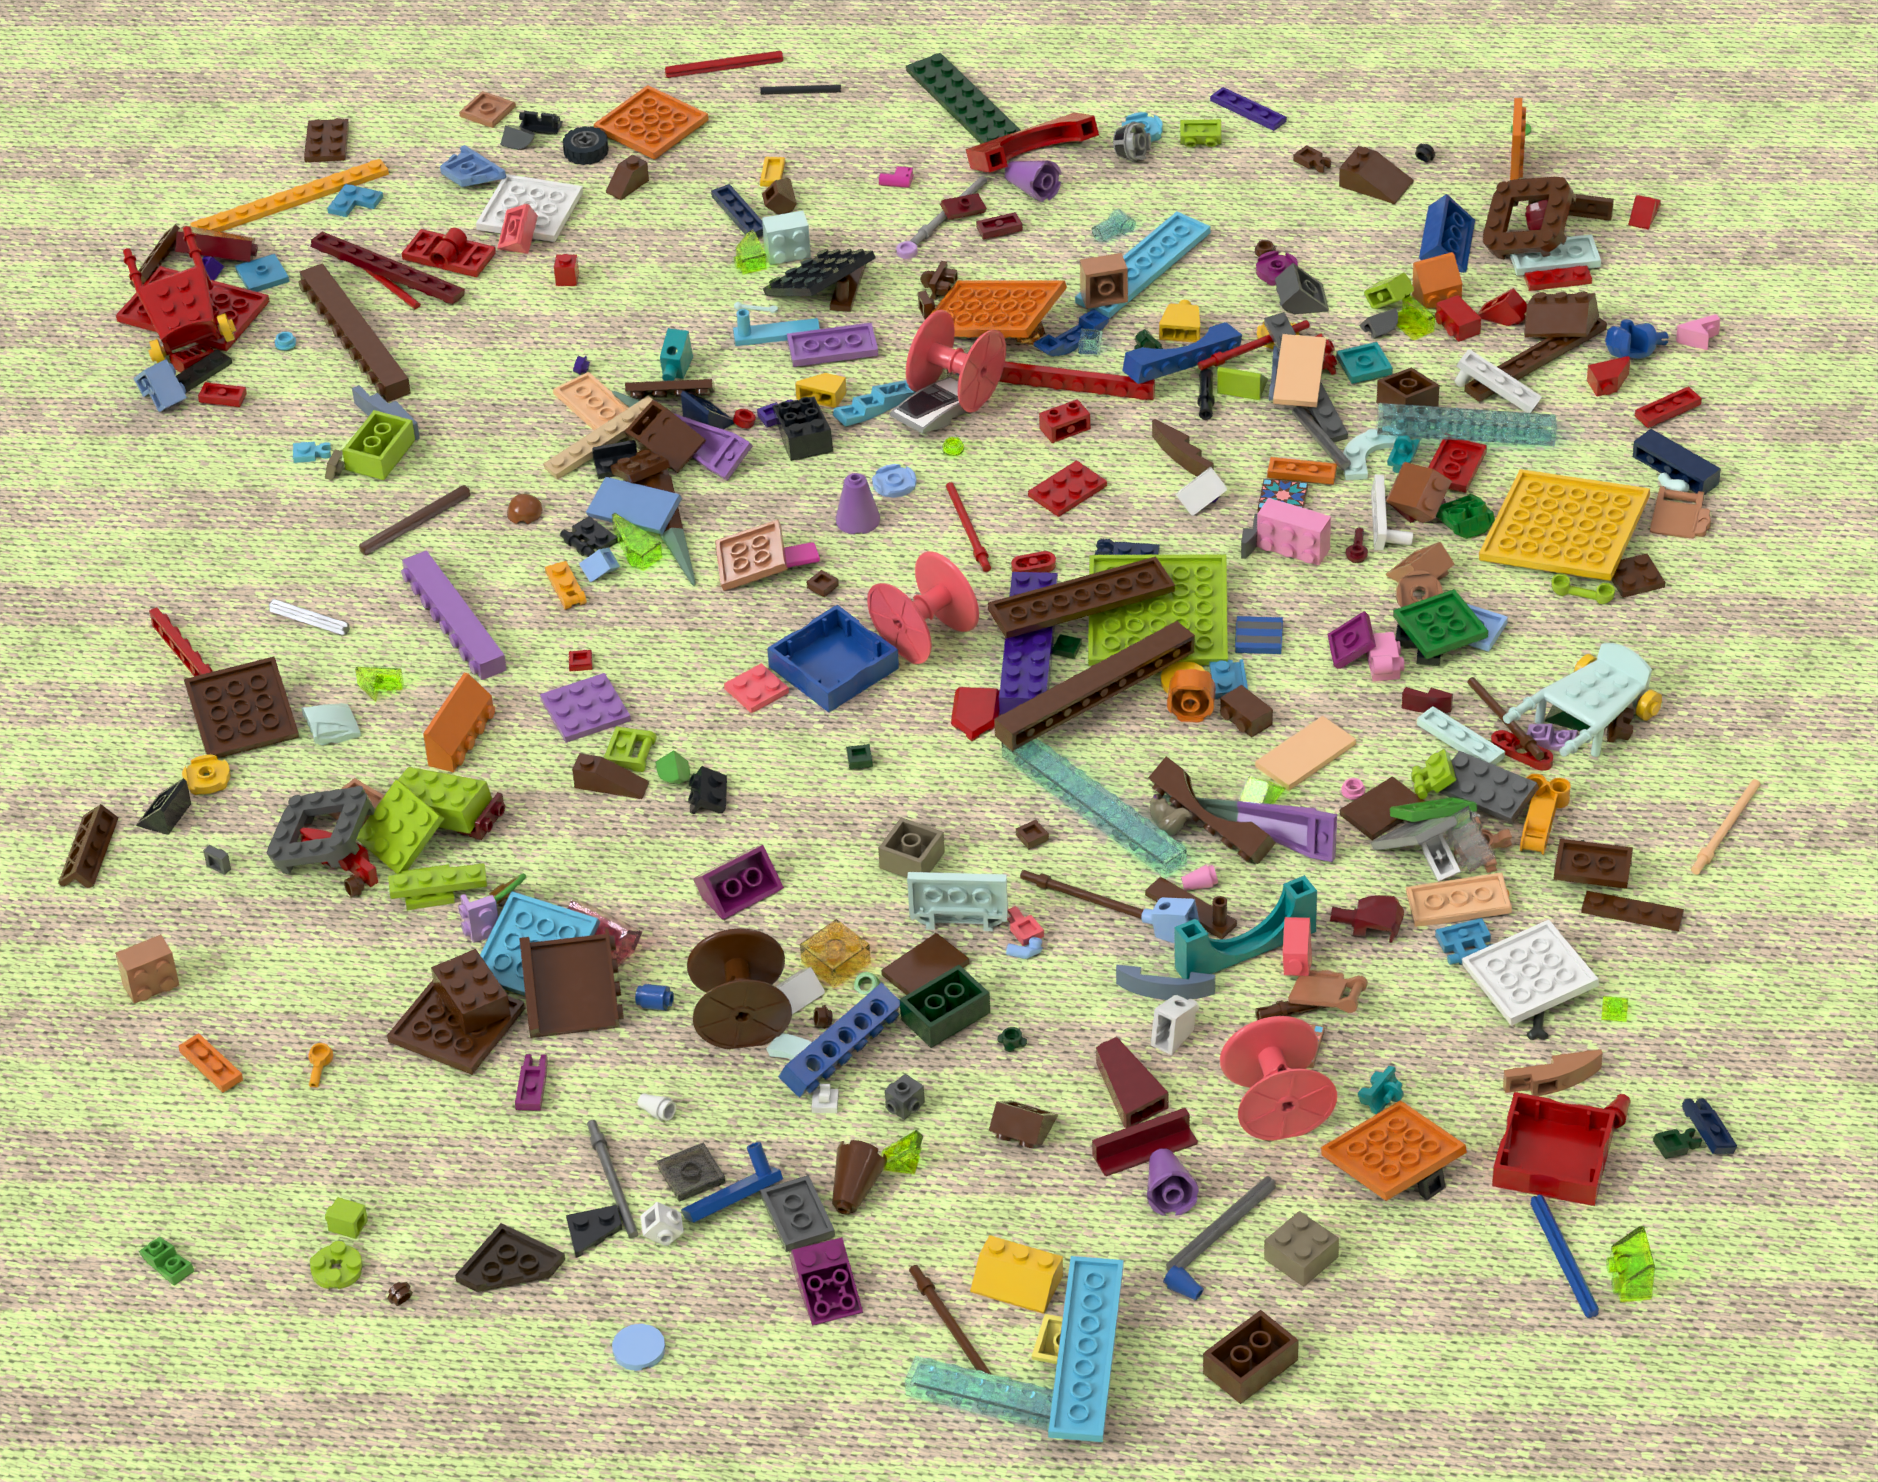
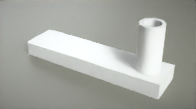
M1470 349L1467 350L1456 366L1461 369L1455 379V384L1458 387H1465V384L1473 377L1527 413H1531L1542 398V396Z
M1375 474L1371 489L1374 550H1384L1385 543L1411 546L1413 532L1387 529L1384 475Z

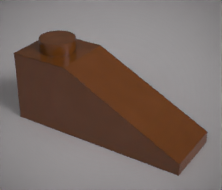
M579 753L572 768L574 788L643 799L649 785L648 780L601 756Z

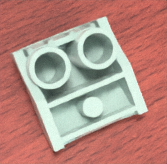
M323 704L301 707L303 717H305V720L307 719V724L310 727L311 733H313L315 744L340 743L361 736L357 722L348 704Z

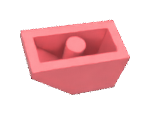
M1285 917L1283 939L1284 975L1309 976L1312 964L1310 918Z

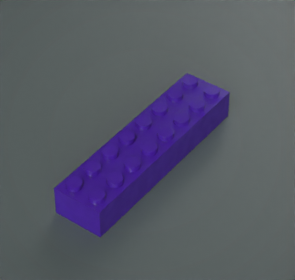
M1012 572L1010 596L1057 584L1058 573ZM1055 625L1011 638H1005L999 692L1000 715L1049 690Z

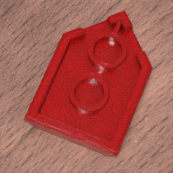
M959 687L956 689L951 725L956 729H960L971 741L979 738V735L985 731L994 729L995 718L999 717L1000 690L997 688Z

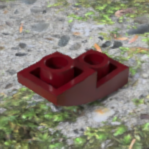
M1405 687L1402 692V709L1424 713L1433 706L1443 713H1451L1452 693L1432 687L1428 693Z

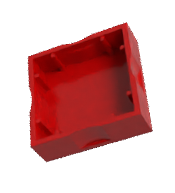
M1514 1092L1507 1116L1506 1132L1500 1141L1493 1166L1492 1186L1595 1206L1614 1133L1616 1111L1582 1104H1567L1550 1098Z

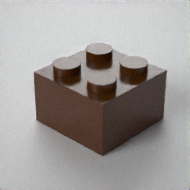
M1411 367L1377 380L1376 403L1403 421L1411 420L1416 416L1426 414L1438 408L1440 385Z

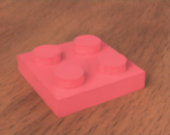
M762 663L724 683V689L750 713L789 693V687Z

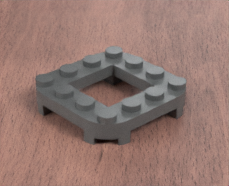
M362 786L315 792L303 796L294 795L288 801L289 805L281 816L266 853L274 866L280 869L283 874H291L294 866L328 861L331 868L340 866L338 861L350 853L356 855L360 848L355 841L365 817L374 815L375 808ZM341 812L330 838L297 842L300 836V829L305 824H312L316 815Z

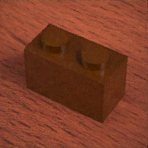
M1243 685L1220 697L1221 716L1225 720H1230L1240 732H1245L1251 738L1273 725V709Z

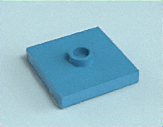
M275 254L235 266L236 272L248 290L259 292L290 282L289 276Z

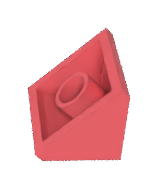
M524 204L506 211L497 249L528 254L538 217L530 205Z

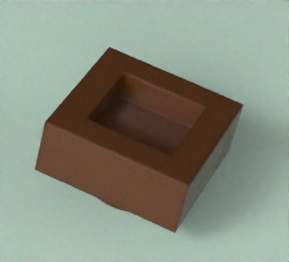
M926 290L917 292L918 308L924 320L935 309L934 300L929 298Z
M820 570L806 582L807 589L822 597H826L839 586V579Z
M1036 819L1016 828V836L1028 850L1049 840V833Z

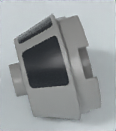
M1133 121L1115 131L1113 146L1118 157L1135 163L1138 160L1146 159V151L1151 149L1150 133H1146L1144 129L1145 124Z

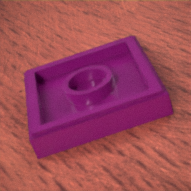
M1365 611L1327 634L1333 665L1337 669L1343 668L1376 647L1370 616Z

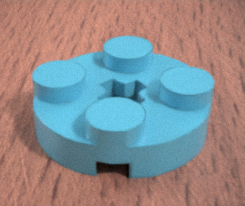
M1145 112L1128 115L1126 121L1122 122V126L1133 121L1145 124L1144 129L1146 133H1150L1151 142L1159 140L1163 132L1162 120L1154 115V118L1150 117Z

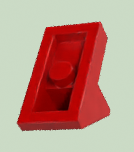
M1636 195L1628 226L1649 230L1661 206V200Z

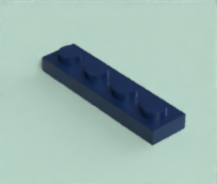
M730 184L711 190L712 198L749 240L763 236L762 220Z

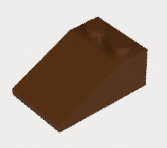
M1358 146L1339 168V187L1391 204H1396L1414 182L1411 177L1379 152L1362 146Z

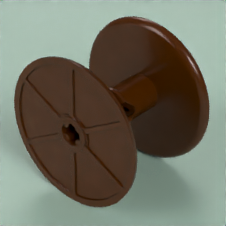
M728 929L706 937L691 951L687 960L688 975L693 984L706 993L694 1008L693 1025L698 1035L709 1044L723 1049L762 1046L779 1037L790 1024L792 1018L790 1001L780 989L773 986L781 976L785 966L784 951L773 937L753 929Z

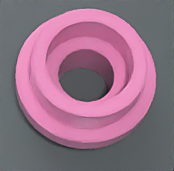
M1349 778L1342 785L1341 793L1345 798L1355 800L1365 794V786L1360 779Z

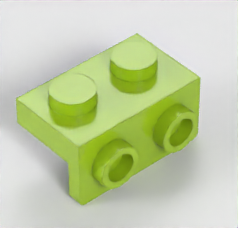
M1221 119L1180 120V145H1185L1186 147H1195L1196 145L1215 147L1217 144H1221Z

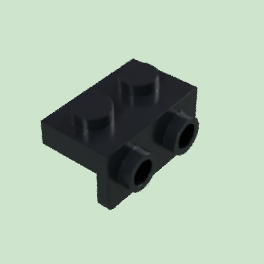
M701 766L696 774L693 773L689 780V787H691V793L688 798L690 813L695 814L700 807L716 813H723L726 809L727 775Z

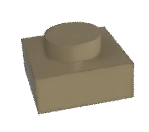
M335 449L327 462L325 479L333 480L337 473L341 474L344 467L342 451Z

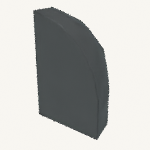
M505 125L500 145L510 149L525 148L534 140L536 134L515 125Z
M1394 308L1370 316L1359 326L1364 332L1369 331L1372 334L1371 338L1386 334L1393 330L1398 323L1397 309Z

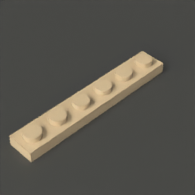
M649 396L645 397L543 463L545 470L556 479H559L592 459L593 447L614 444L626 437L627 435L624 431L653 399Z

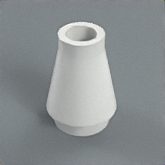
M643 1093L638 1099V1106L659 1121L671 1120L676 1112V1104L670 1097Z

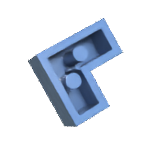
M167 359L143 370L133 378L142 396L150 395L159 412L187 398L184 385L178 382L175 376V368L171 363H168Z

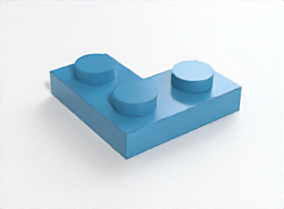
M345 184L328 206V213L347 217L356 205L375 209L383 198V192Z

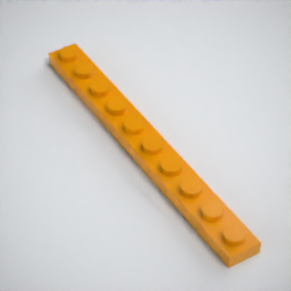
M381 159L372 160L301 186H295L292 189L257 199L251 203L239 205L236 208L201 218L190 223V226L222 232L339 192L345 184L357 186L389 175V171Z

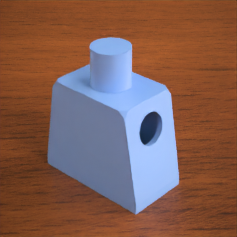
M1162 897L1158 900L1153 910L1145 908L1142 913V922L1153 925L1155 937L1174 943V927L1193 919L1199 921L1195 899Z

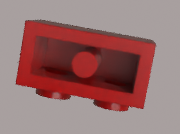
M1076 399L1039 413V429L1051 443H1055L1090 430V413Z

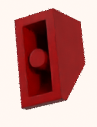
M1512 288L1486 302L1478 312V315L1481 319L1505 326H1510L1514 323L1517 325L1526 318L1527 303Z
M1626 356L1588 365L1587 382L1597 397L1618 392L1629 375L1630 357Z

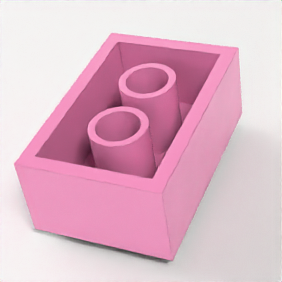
M1271 498L1266 500L1257 514V547L1316 565H1320L1329 552L1331 516Z

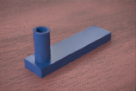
M755 1142L746 1147L756 1173L682 1208L681 1211L684 1218L694 1223L783 1180L780 1169L769 1165L761 1142Z

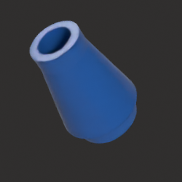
M1176 1265L1168 1271L1163 1280V1283L1167 1285V1289L1187 1296L1194 1301L1204 1291V1288L1183 1267L1179 1268Z

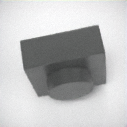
M211 845L203 850L207 867L224 875L231 870L228 853L224 850L217 849Z

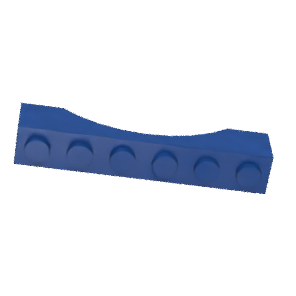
M1227 322L1209 327L1208 332L1203 338L1188 346L1172 349L1143 347L1125 353L1122 371L1136 383L1140 384L1198 366V362L1211 358L1212 354L1217 352L1223 353L1240 346L1242 334Z

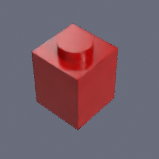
M556 254L554 263L556 286H577L579 277L577 254Z

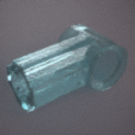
M1116 209L1107 220L1092 227V234L1098 242H1103L1119 233L1126 235L1125 233L1132 232L1136 222L1121 209Z

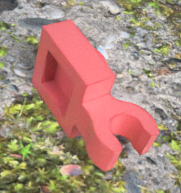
M1016 906L1008 909V914L1011 916L1007 918L1010 923V931L1022 946L1029 944V940L1032 937H1044V929L1032 915L1024 917Z

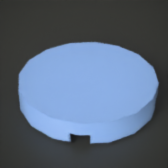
M899 464L883 466L872 477L874 490L882 496L892 498L902 497L911 493L917 483L915 472L907 466L903 468Z
M630 1325L615 1335L612 1342L613 1355L616 1362L625 1369L639 1371L648 1366L651 1368L659 1363L664 1356V1337L658 1329L651 1325Z

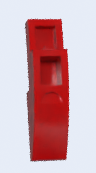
M302 828L300 829L301 842L330 838L332 832ZM357 843L360 848L357 854L350 853L338 862L344 871L349 870L354 876L360 877L364 883L372 887L378 883L376 867L369 861L368 850ZM326 861V862H320V863L323 864V865H324V864H327L328 866H330V864L328 863V861Z

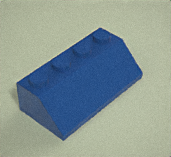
M1445 194L1428 206L1419 259L1425 260L1453 252L1459 272L1465 273L1467 272L1475 219L1448 194Z

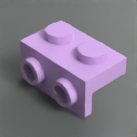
M465 894L460 895L461 905H458L461 918L464 919V922H461L464 935H469L473 943L488 939L498 919L496 900L493 895L472 902L468 901Z

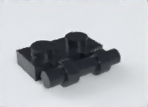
M590 516L573 525L572 532H568L566 529L560 532V537L564 539L567 545L574 546L579 554L582 556L586 555L587 557L595 553L594 549L610 548L618 543L617 536Z

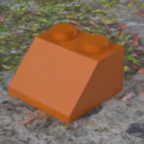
M1453 252L1413 263L1412 286L1414 291L1412 296L1422 310L1435 308L1437 302L1456 295L1462 298L1463 284Z

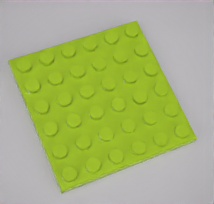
M1226 554L1089 555V575L1156 556L1174 582L1175 592L1090 615L1088 625V666H1093L1107 659L1111 655L1120 652L1175 621H1178L1195 635L1194 653L1178 662H1194L1198 665H1209L1210 662L1218 661L1228 662Z

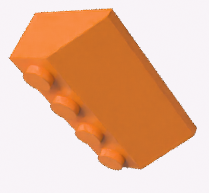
M463 673L423 733L428 766L454 773L458 765L461 766L468 750L473 749L477 736L484 732L487 721L494 717L495 706H493L492 695L469 673Z

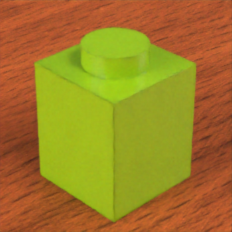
M340 1197L336 1198L333 1205L329 1206L325 1213L328 1231L353 1239H357L368 1221L365 1205Z

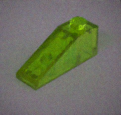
M617 513L612 514L614 533L618 537L625 557L632 567H637L644 571L663 558L660 541Z

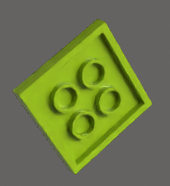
M396 779L375 808L374 815H370L360 829L357 840L396 874H402L401 871L409 870L444 818L406 785Z

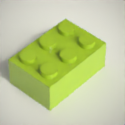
M373 410L342 449L345 470L385 480L415 441L413 421Z

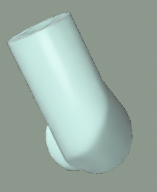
M1661 473L1658 476L1659 482L1662 486H1666V489L1683 492L1689 491V484L1684 480L1671 479L1667 473Z

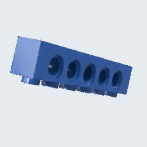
M881 982L787 1063L778 1078L799 1098L806 1092L811 1094L820 1085L818 1081L822 1078L825 1080L830 1078L836 1071L835 1067L838 1064L841 1066L846 1064L852 1057L851 1053L854 1050L857 1052L861 1051L868 1043L867 1039L870 1036L873 1038L877 1037L884 1029L883 1025L886 1022L890 1025L898 1018L900 1014L897 1011L900 1008V1000Z

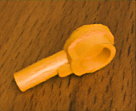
M325 1043L313 1045L308 1053L309 1061L313 1064L309 1081L310 1087L319 1086L323 1066L328 1065L333 1060V1051Z

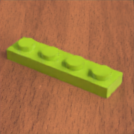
M485 863L388 875L391 899L487 887Z

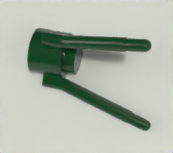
M1146 329L1138 332L1135 336L1137 345L1134 346V349L1142 347L1163 349L1162 344Z

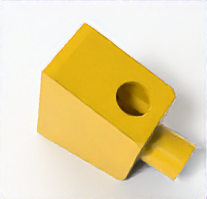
M1181 300L1179 304H1168L1159 322V340L1197 342L1200 340L1199 306L1192 305L1189 300Z

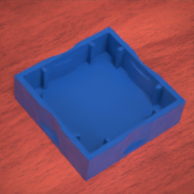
M835 605L814 618L805 627L790 633L767 648L769 668L829 713L899 669L898 649L877 633L865 628L858 619L839 605Z

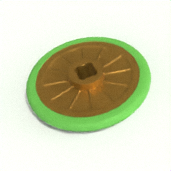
M522 873L506 884H500L489 895H493L496 904H499L526 879V874Z

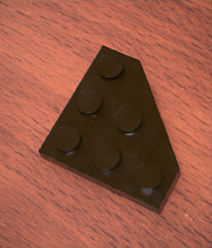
M500 1223L456 1273L455 1278L457 1283L476 1292L550 1278L565 1261V1253Z

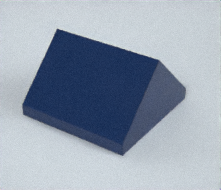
M682 391L683 417L723 430L735 424L729 415L709 400Z

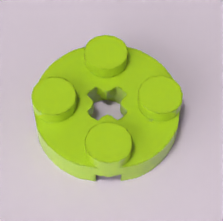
M343 1241L333 1242L310 1258L312 1278L322 1288L338 1287V1289H343L354 1284L361 1276L363 1264L360 1253L355 1248L345 1245ZM341 1264V1269H331L332 1265Z

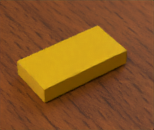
M765 157L760 186L769 187L775 180L783 178L785 157Z

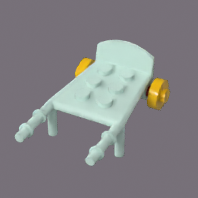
M1603 643L1597 658L1591 654L1584 655L1576 663L1573 673L1541 689L1531 697H1525L1520 705L1511 707L1508 710V713L1503 716V721L1507 724L1513 720L1517 721L1523 713L1536 707L1534 721L1537 724H1543L1546 705L1549 702L1591 726L1587 730L1583 729L1580 731L1579 736L1573 740L1566 741L1565 746L1559 750L1560 754L1563 757L1570 753L1574 754L1577 752L1578 747L1592 741L1591 755L1598 757L1601 752L1605 727L1631 703L1636 708V716L1648 721L1659 712L1662 695L1652 689L1648 690L1652 669L1645 660L1623 645Z

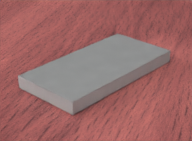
M1455 816L1409 822L1370 843L1374 850L1420 845L1457 826L1458 823Z

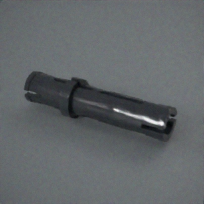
M1204 369L1199 374L1200 395L1197 398V404L1200 407V418L1208 420L1213 416L1212 407L1215 404L1213 372L1210 369Z

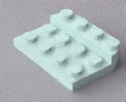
M908 872L909 915L911 920L915 919L926 925L925 930H935V923L983 924L984 931H993L994 926L1007 921L1009 903L1007 897V874Z

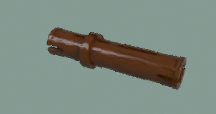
M1280 1000L1276 1004L1256 1008L1255 1014L1257 1020L1274 1016L1290 1017L1327 1007L1289 1003V1001L1284 1002Z

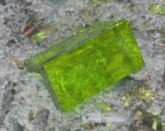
M1409 294L1402 299V311L1398 312V323L1396 326L1412 340H1417L1435 331V315Z

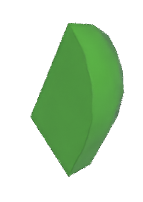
M673 750L655 761L657 773L660 779L669 784H682L689 781V763L676 751Z

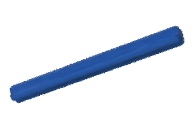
M1542 1195L1533 1196L1530 1205L1584 1315L1587 1318L1597 1316L1599 1314V1307L1545 1198Z

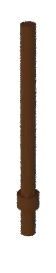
M1471 677L1467 682L1468 685L1518 738L1522 748L1526 752H1530L1537 760H1541L1544 757V753L1537 746L1536 740L1531 735H1527L1514 720L1509 724L1505 723L1503 716L1507 712L1475 677Z
M1026 870L1021 871L1020 879L1035 883L1039 888L1045 890L1050 888L1142 919L1143 909L1053 880L1051 876L1043 873L1038 875Z
M918 1265L911 1266L909 1272L917 1282L918 1290L923 1296L926 1295L983 1381L987 1382L993 1379V1375L936 1293L935 1285L931 1279L925 1277Z

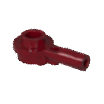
M1363 528L1355 529L1354 543L1347 547L1345 551L1346 557L1352 563H1361L1368 556V549L1362 545Z

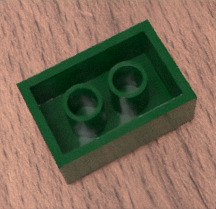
M960 965L955 966L900 999L901 1020L930 1048L991 1013L990 992Z

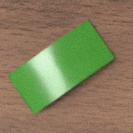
M161 1237L151 1241L139 1251L143 1259L172 1285H176L194 1272L192 1263L178 1255L175 1247Z

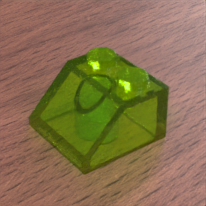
M1639 1226L1613 1244L1610 1257L1606 1258L1608 1273H1613L1614 1277L1611 1279L1612 1291L1614 1294L1618 1293L1620 1303L1652 1299L1655 1264L1645 1227Z

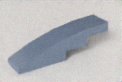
M360 385L352 388L354 404L366 415L369 416L373 410L410 419L413 421L415 440L420 439L418 423L397 401L388 404L378 393L370 396Z

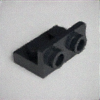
M635 440L592 448L598 480L605 477H616V475L612 474L610 466L616 464L619 459L631 458L637 455Z

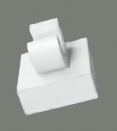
M820 1084V1089L813 1091L812 1113H837L839 1090L830 1089V1084Z

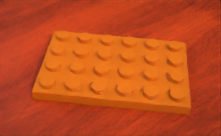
M958 280L933 312L944 310L951 315L955 328L954 337H980L989 330H998L1003 334L1004 338H1027L1048 311L1051 310L1067 286L1065 280Z

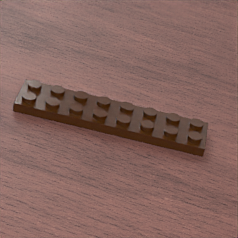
M1155 556L988 602V611L1007 639L1175 592V584Z

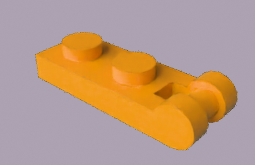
M567 561L545 567V573L565 610L572 608V605L578 603L579 605L587 603L585 593L581 590Z

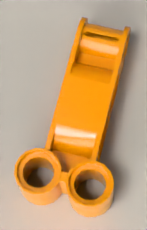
M1531 774L1526 778L1537 782L1539 789L1529 801L1530 806L1522 832L1520 851L1525 849L1541 852L1544 855L1556 809L1564 808L1570 802L1571 784L1564 778H1554L1548 782L1543 775Z

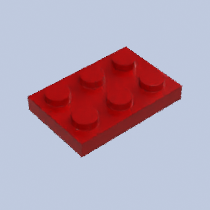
M1444 436L1428 468L1434 469L1452 480L1448 489L1466 493L1487 453V445Z
M1076 460L1028 490V497L1057 517H1060L1107 487V480Z

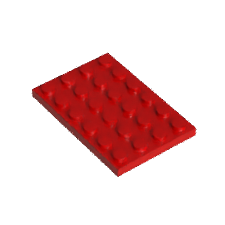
M159 266L143 285L181 271ZM211 280L213 288L209 290L215 325H219L217 316L225 313L228 320L232 319L236 328V331L233 332L235 340L227 342L224 335L220 336L221 339L216 340L213 335L194 343H201L227 352L270 302L269 295ZM135 293L116 314L117 322L157 332L137 293Z

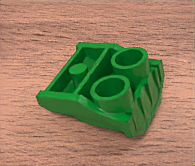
M1473 494L1441 504L1436 514V517L1450 528L1454 534L1465 539L1487 532L1495 521L1494 512L1486 506V502Z

